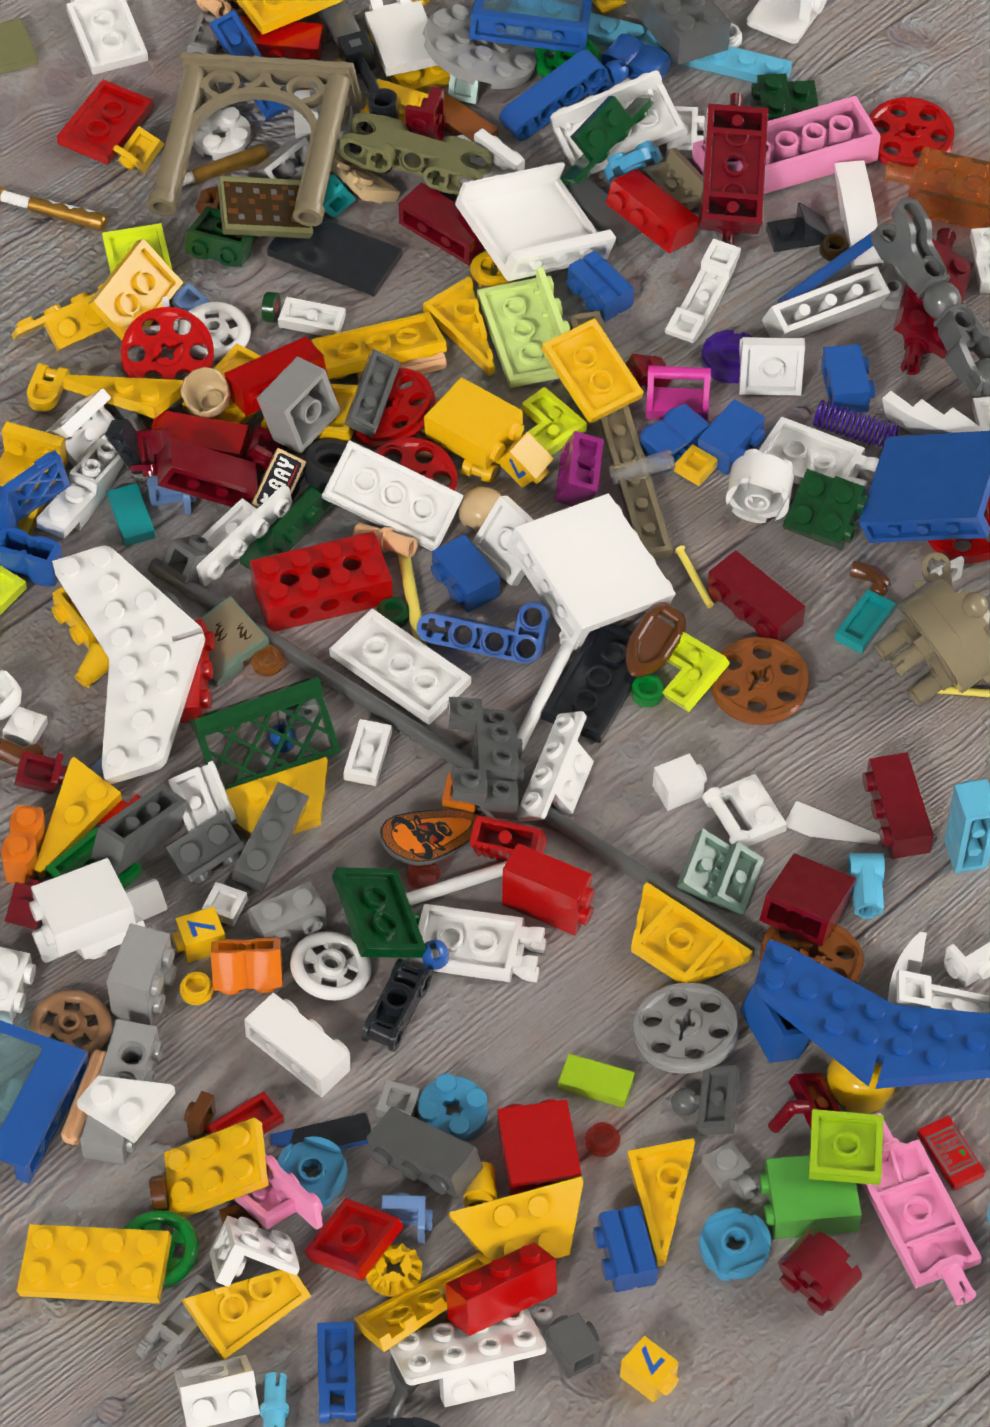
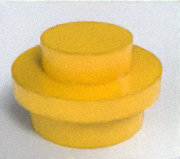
M191 972L180 983V995L188 1004L202 1005L213 997V981L202 972Z

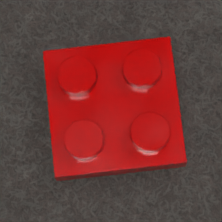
M345 1198L304 1252L310 1261L363 1281L404 1226L400 1219Z

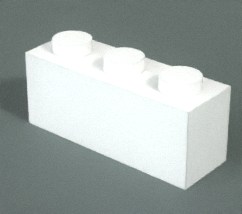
M272 993L244 1019L246 1037L321 1098L350 1071V1052L345 1044L338 1039L332 1040L324 1033L322 1027L315 1020H307L288 999L282 1000L275 993Z

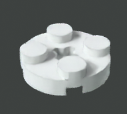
M234 107L218 110L201 124L195 135L193 146L202 156L205 153L211 155L213 160L221 159L245 150L244 148L248 144L250 145V125L246 118L239 114V110ZM226 133V137L221 138L220 135L216 134Z

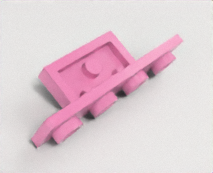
M265 1154L269 1186L234 1200L266 1229L271 1228L295 1212L316 1230L322 1227L321 1211H323V1206L318 1196L313 1192L309 1193L300 1185L295 1175L292 1173L287 1174L272 1155L267 1156Z

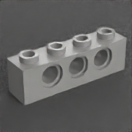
M117 1019L100 1076L154 1082L155 1072L152 1071L154 1061L160 1062L164 1046L163 1041H159L158 1028L156 1026ZM130 1060L139 1061L136 1064H127V1062ZM90 1115L87 1116L80 1139L83 1157L124 1165L128 1152H134L136 1142L129 1141Z

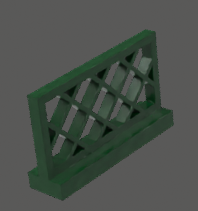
M312 676L189 719L192 731L196 734L205 764L208 765V762L213 761L212 755L218 758L216 763L218 771L223 761L239 769L234 781L224 785L225 790L341 752L321 692L323 688L319 677ZM315 699L319 712L312 723L298 716L303 702ZM296 705L293 713L286 710V708ZM281 711L291 716L283 733L266 726L274 712ZM262 716H265L262 723L254 720ZM295 719L311 726L303 744L287 736ZM321 719H322L324 728L318 726V724H319V722H320ZM248 721L260 727L252 744L235 737L241 724ZM234 726L231 734L223 731ZM264 729L280 737L272 755L256 747ZM316 729L327 734L331 748L318 752L308 747ZM218 732L228 737L220 755L209 750L205 736ZM233 740L249 748L241 765L225 758ZM285 740L301 747L296 759L288 763L277 758ZM306 750L313 753L311 755L303 757ZM254 751L270 758L265 770L260 773H255L246 768ZM275 761L282 764L272 768ZM243 772H246L251 775L240 779Z

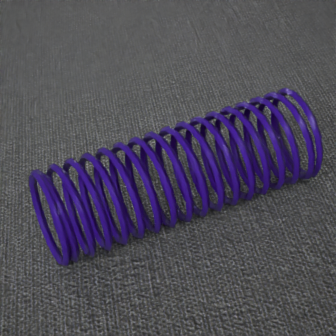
M820 401L814 416V427L819 428L821 426V429L825 428L826 431L830 429L831 432L835 431L836 434H844L845 437L849 435V438L854 437V440H863L864 443L868 441V444L872 443L873 446L877 444L878 447L881 445L882 448L884 447V440L890 427V421L887 422L885 430L886 420L882 421L878 438L875 442V436L881 422V418H879L870 441L876 416L873 417L871 422L872 416L869 415L863 436L860 439L867 414H864L861 421L862 412L857 417L856 410L852 417L853 410L851 409L848 413L847 407L842 415L843 406L840 407L838 412L839 405H836L834 408V403H832L829 408L828 401L824 407L825 401ZM826 414H827L826 423H825V425L823 426V421H824V419H825V417H826ZM832 415L830 426L827 428L828 422ZM841 416H842L841 423H840V427H839V429H838V431H837V426H838V423H839L840 418H841ZM835 418H836L835 426H834V428H833V430H832V425H833L834 420H835ZM845 419H846L845 428H844L843 432L841 433V431H842V426H843V424H844V422H845ZM850 420H851L849 431H848V433L846 434L847 427H848L849 422H850ZM855 420H856L854 432H853V434L851 435V430H852V428H853V426H854V423H855ZM895 422L892 423L888 437H892L894 434L898 436L899 423L896 426ZM859 424H860L859 433H858V435L856 436V431H857L858 426H859ZM869 425H870L869 433H868V436H867V438H866V440H865V435H866L867 430H868ZM883 430H884V434H883L882 441H881V443L879 444L880 437H881L882 432H883Z

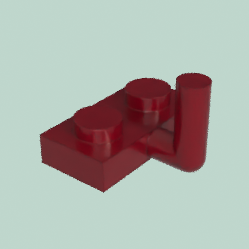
M823 1073L794 1074L788 1083L796 1100L786 1102L768 1123V1128L773 1133H779L795 1114H804L811 1129L812 1109L840 1111Z

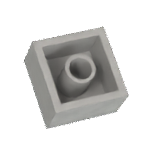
M296 357L257 397L273 440L300 454L341 413L325 369L299 357Z
M130 923L107 978L112 1016L152 1025L155 1015L162 1013L166 999L164 992L167 985H173L177 973V966L173 965L175 948H171L170 933Z

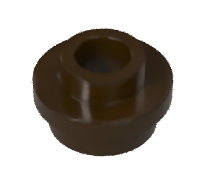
M829 234L820 243L819 252L824 259L832 261L850 247L844 236Z

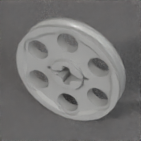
M678 983L657 990L640 1005L635 1014L633 1024L636 1046L644 1059L661 1070L678 1074L701 1072L722 1062L735 1047L739 1033L737 1013L729 998L719 990L700 983ZM677 997L687 1000L684 1005L679 1007L669 1004L670 1000ZM709 1003H715L720 1006L717 1011L711 1013L702 1010V1007ZM651 1017H657L662 1020L659 1025L654 1027L644 1024L645 1020ZM690 1018L691 1026H688L687 1029L684 1030L682 1038L681 1029H684L686 1025H688ZM717 1029H724L729 1032L724 1038H714L710 1035ZM659 1043H666L670 1046L669 1050L663 1053L654 1052L652 1048ZM692 1049H699L704 1052L697 1059L685 1056Z

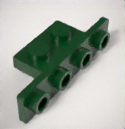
M608 96L570 136L583 155L560 178L564 184H580L590 176V170L609 156V150L629 135L628 130L648 115V109L654 104L651 98H636L625 110L615 96Z
M309 485L293 502L290 510L283 517H279L269 527L266 534L258 538L239 558L240 564L250 570L251 560L290 551L334 504L322 498L323 491Z

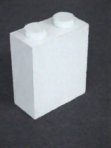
M108 858L31 887L34 901L29 902L32 915L36 922L42 920L44 926H41L44 940L47 946L54 945L59 957L128 930L130 923L136 924L132 904Z

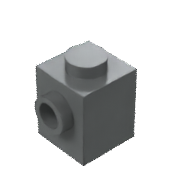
M199 535L173 539L161 567L184 584L198 581L199 577L196 566L214 548L208 545L209 542Z
M579 1312L569 1317L567 1315L560 1316L547 1327L546 1344L567 1379L600 1363L601 1347L598 1344V1333L590 1321L585 1323Z

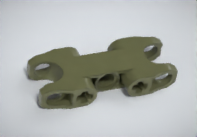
M365 112L354 115L350 133L342 135L338 150L342 158L362 168L379 173L395 168L422 176L425 183L435 190L458 195L462 187L460 176L468 177L471 180L482 179V175L490 173L494 155L488 149L469 140L447 136L439 141L409 132L407 125L398 119ZM359 122L369 123L373 128V132L363 131L359 127ZM346 143L359 145L362 147V151L357 154L352 153L347 149ZM479 155L484 158L486 165L474 164L470 162V157Z

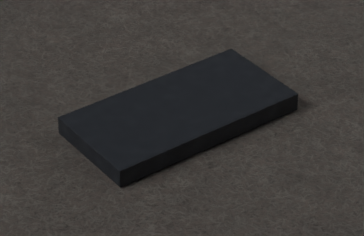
M323 219L320 225L312 226L313 235L311 238L275 237L267 248V255L374 297L402 257V249L325 219Z
M613 623L590 631L541 712V719L554 724L558 714L583 711L587 718L580 735L601 743L630 694L633 681L637 678L630 675L626 666V646L632 631Z

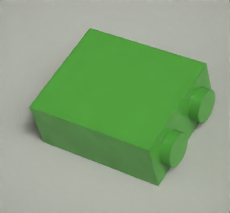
M809 1155L766 1159L764 1173H759V1188L761 1194H767L768 1204L764 1205V1221L767 1226H772L773 1239L801 1237L807 1229H812V1235H815L818 1231L826 1235L859 1232L862 1214L856 1183L808 1179Z

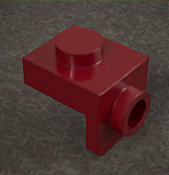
M632 354L625 363L640 387L643 385L647 386L648 365L666 366L662 357ZM654 378V386L667 388L673 379Z
M257 425L252 430L242 459L255 462L256 471L265 473L277 448L282 449L283 445L273 440L270 431Z
M169 428L136 431L141 463L130 465L131 472L142 471L143 477L157 475L156 457L170 439Z
M22 751L14 785L53 795L56 785H62L68 766L62 765L64 754L57 752L56 758Z
M27 878L26 884L15 882L5 922L34 930L41 928L42 920L35 921L29 902L34 901L31 887L43 881Z

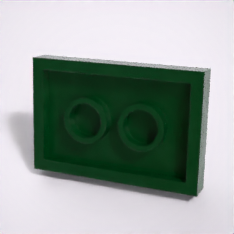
M337 867L332 874V879L351 929V939L356 944L360 957L422 958L427 949L398 870L391 868Z

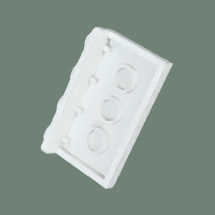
M659 71L641 74L638 78L624 84H617L605 92L589 96L569 107H562L550 116L553 131L570 166H572L583 153L570 136L608 96H615L625 110L636 98H651L654 102L648 109V115L628 130L629 135L609 150V156L603 162L596 164L590 170L591 174L605 169L606 165L609 164L607 160L609 157L620 152H624L625 155L636 151L635 147L643 142L651 141L653 146H660L686 135L685 126L662 83Z

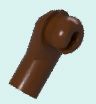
M853 561L850 576L872 582L870 590L885 596L888 592V586H891L890 578L876 566Z
M0 738V760L11 766L18 767L22 751L43 755L39 742L21 747L10 740Z

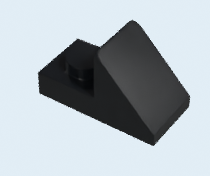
M800 202L797 204L796 218L767 222L766 228L774 252L820 245L822 240L830 234L825 217Z

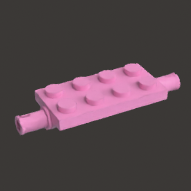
M884 1121L880 1185L862 1184L915 1289L943 1279L954 1299L955 1305H963L961 1298H964L965 1302L968 1303L975 1298L976 1292L968 1281L964 1270L979 1265L982 1257L920 1140L918 1139L907 1144L899 1142L897 1138H893Z

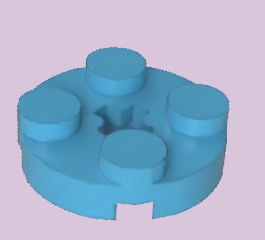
M646 141L637 145L634 152L627 155L624 152H620L607 159L609 164L603 170L608 183H612L614 177L618 178L634 169H638L641 172L642 168L648 167L647 164L653 160L655 164L660 163L663 157L658 146H653L651 141Z
M451 1074L439 1075L436 1081L431 1082L419 1097V1120L460 1140L468 1138V1141L472 1140L482 1132L488 1118L487 1095L477 1084L469 1079ZM457 1105L462 1112L460 1114L454 1112L449 1116L446 1114V1106Z
M313 1136L306 1137L303 1142H298L295 1145L291 1143L286 1146L278 1157L277 1162L287 1174L292 1173L295 1175L300 1185L306 1191L315 1193L320 1199L323 1208L329 1206L346 1185L348 1177L347 1163L339 1147L328 1139ZM313 1165L317 1166L319 1175L316 1177H307L306 1173L303 1172L304 1169L310 1170Z
M728 1208L714 1213L705 1222L699 1239V1253L704 1264L720 1280L729 1281L731 1279L748 1278L758 1273L768 1263L771 1235L764 1221L755 1214L752 1217L749 1214L741 1213L742 1209ZM734 1237L736 1241H743L744 1244L741 1245L739 1250L730 1249L727 1247L729 1238Z

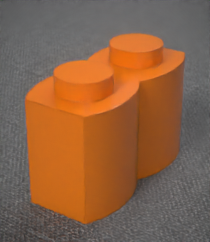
M19 804L11 814L9 821L10 834L3 842L1 857L6 882L26 884L27 878H37L35 866L46 834V825L42 808Z
M256 938L246 941L228 939L211 942L213 990L221 991L226 995H234L247 988L255 989L259 993H270L275 991L276 988L282 987L281 939Z

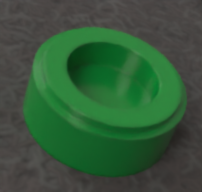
M650 674L637 677L632 683L631 696L633 701L642 707L658 705L664 697L662 693L664 684L655 675Z

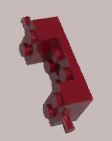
M736 93L730 94V105L709 103L705 113L703 191L700 199V222L698 225V230L716 231L723 234L722 242L733 246L736 234L758 235L762 225L769 109L742 106L743 95L740 93L737 95V101ZM730 159H738L741 161L743 169L739 172L730 171L726 162Z

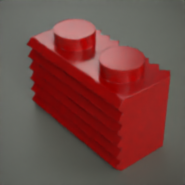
M477 815L469 843L478 857L481 855L484 858L489 856L490 859L496 858L497 861L502 859L504 862L509 859L517 843L544 854L547 837L542 828Z

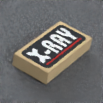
M277 448L251 505L259 508L282 485L289 487L292 494L306 461Z

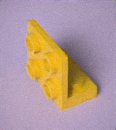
M6 421L1 430L4 452L0 458V484L8 483L34 465V462L54 450L61 456L65 468L68 462L65 437Z

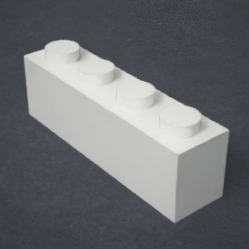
M876 266L771 306L763 317L762 322L770 338H799L880 307L890 294V291Z

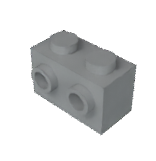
M307 882L249 908L250 929L254 937L281 939V949L302 940L308 935L327 929L326 907L311 882Z

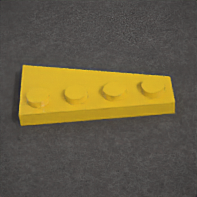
M479 1252L413 1288L353 1318L358 1331L383 1352L387 1351L447 1309L446 1283L492 1261Z

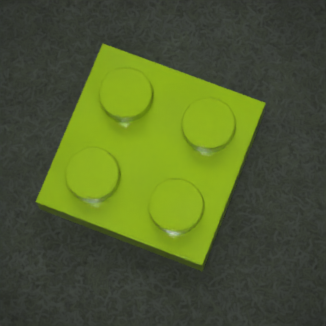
M812 1109L808 1179L880 1185L882 1178L884 1115Z

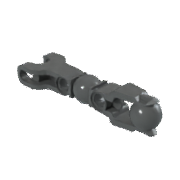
M902 198L893 207L891 212L895 224L888 223L877 226L871 234L872 244L881 260L898 267L909 287L917 293V298H923L922 302L925 312L932 318L937 319L933 325L938 328V335L947 351L945 361L959 380L966 383L972 394L977 398L980 395L990 397V330L984 329L975 314L967 308V303L961 304L962 299L959 290L952 283L948 282L951 277L946 273L945 264L932 242V224L929 216L916 199ZM905 209L911 213L913 217L912 220L905 211ZM973 351L980 360L974 362L970 352Z

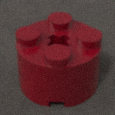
M807 1229L778 1261L779 1268L783 1273L779 1278L781 1284L791 1293L801 1292L808 1298L807 1304L821 1316L827 1311H833L862 1279V1273L858 1265L852 1269L846 1262L850 1255L843 1247L821 1231L812 1235V1229Z

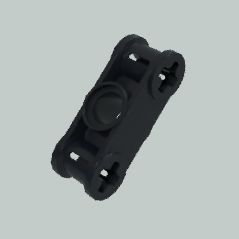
M401 958L396 961L385 988L373 1011L370 1012L365 1021L361 1034L362 1041L368 1042L372 1040L388 1046L389 1051L392 1052L398 1049L404 1032L421 998L424 997L429 988L433 973L432 969L425 968L422 970L406 964V961Z

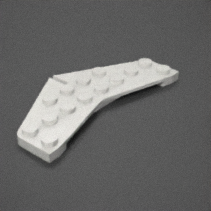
M99 546L52 561L55 575L109 658L101 765L105 781L111 785L161 769L168 760L206 640L201 626L109 546Z

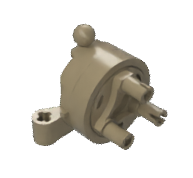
M939 552L931 553L923 559L922 577L924 581H916L913 584L916 591L897 604L904 620L895 625L897 629L873 644L874 649L884 662L906 645H909L898 655L889 659L890 664L893 668H896V672L900 677L904 676L906 672L923 660L929 666L930 674L906 690L918 707L940 690L944 691L951 685L959 692L964 693L982 679L987 684L990 683L989 601L980 592L963 590L960 593H956L952 586L951 563L948 557ZM933 563L937 567L943 565L942 575L939 576L936 572L930 574V565Z

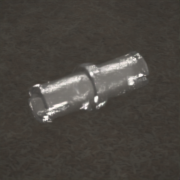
M667 449L666 451L644 457L640 454L636 455L633 460L609 465L613 484L617 485L618 483L636 478L644 480L648 479L650 474L675 469L674 458L670 456L672 455L671 450Z

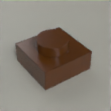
M201 1091L196 1102L191 1101L184 1115L189 1137L194 1139L204 1137L206 1133L205 1127L211 1123L216 1114L214 1095Z

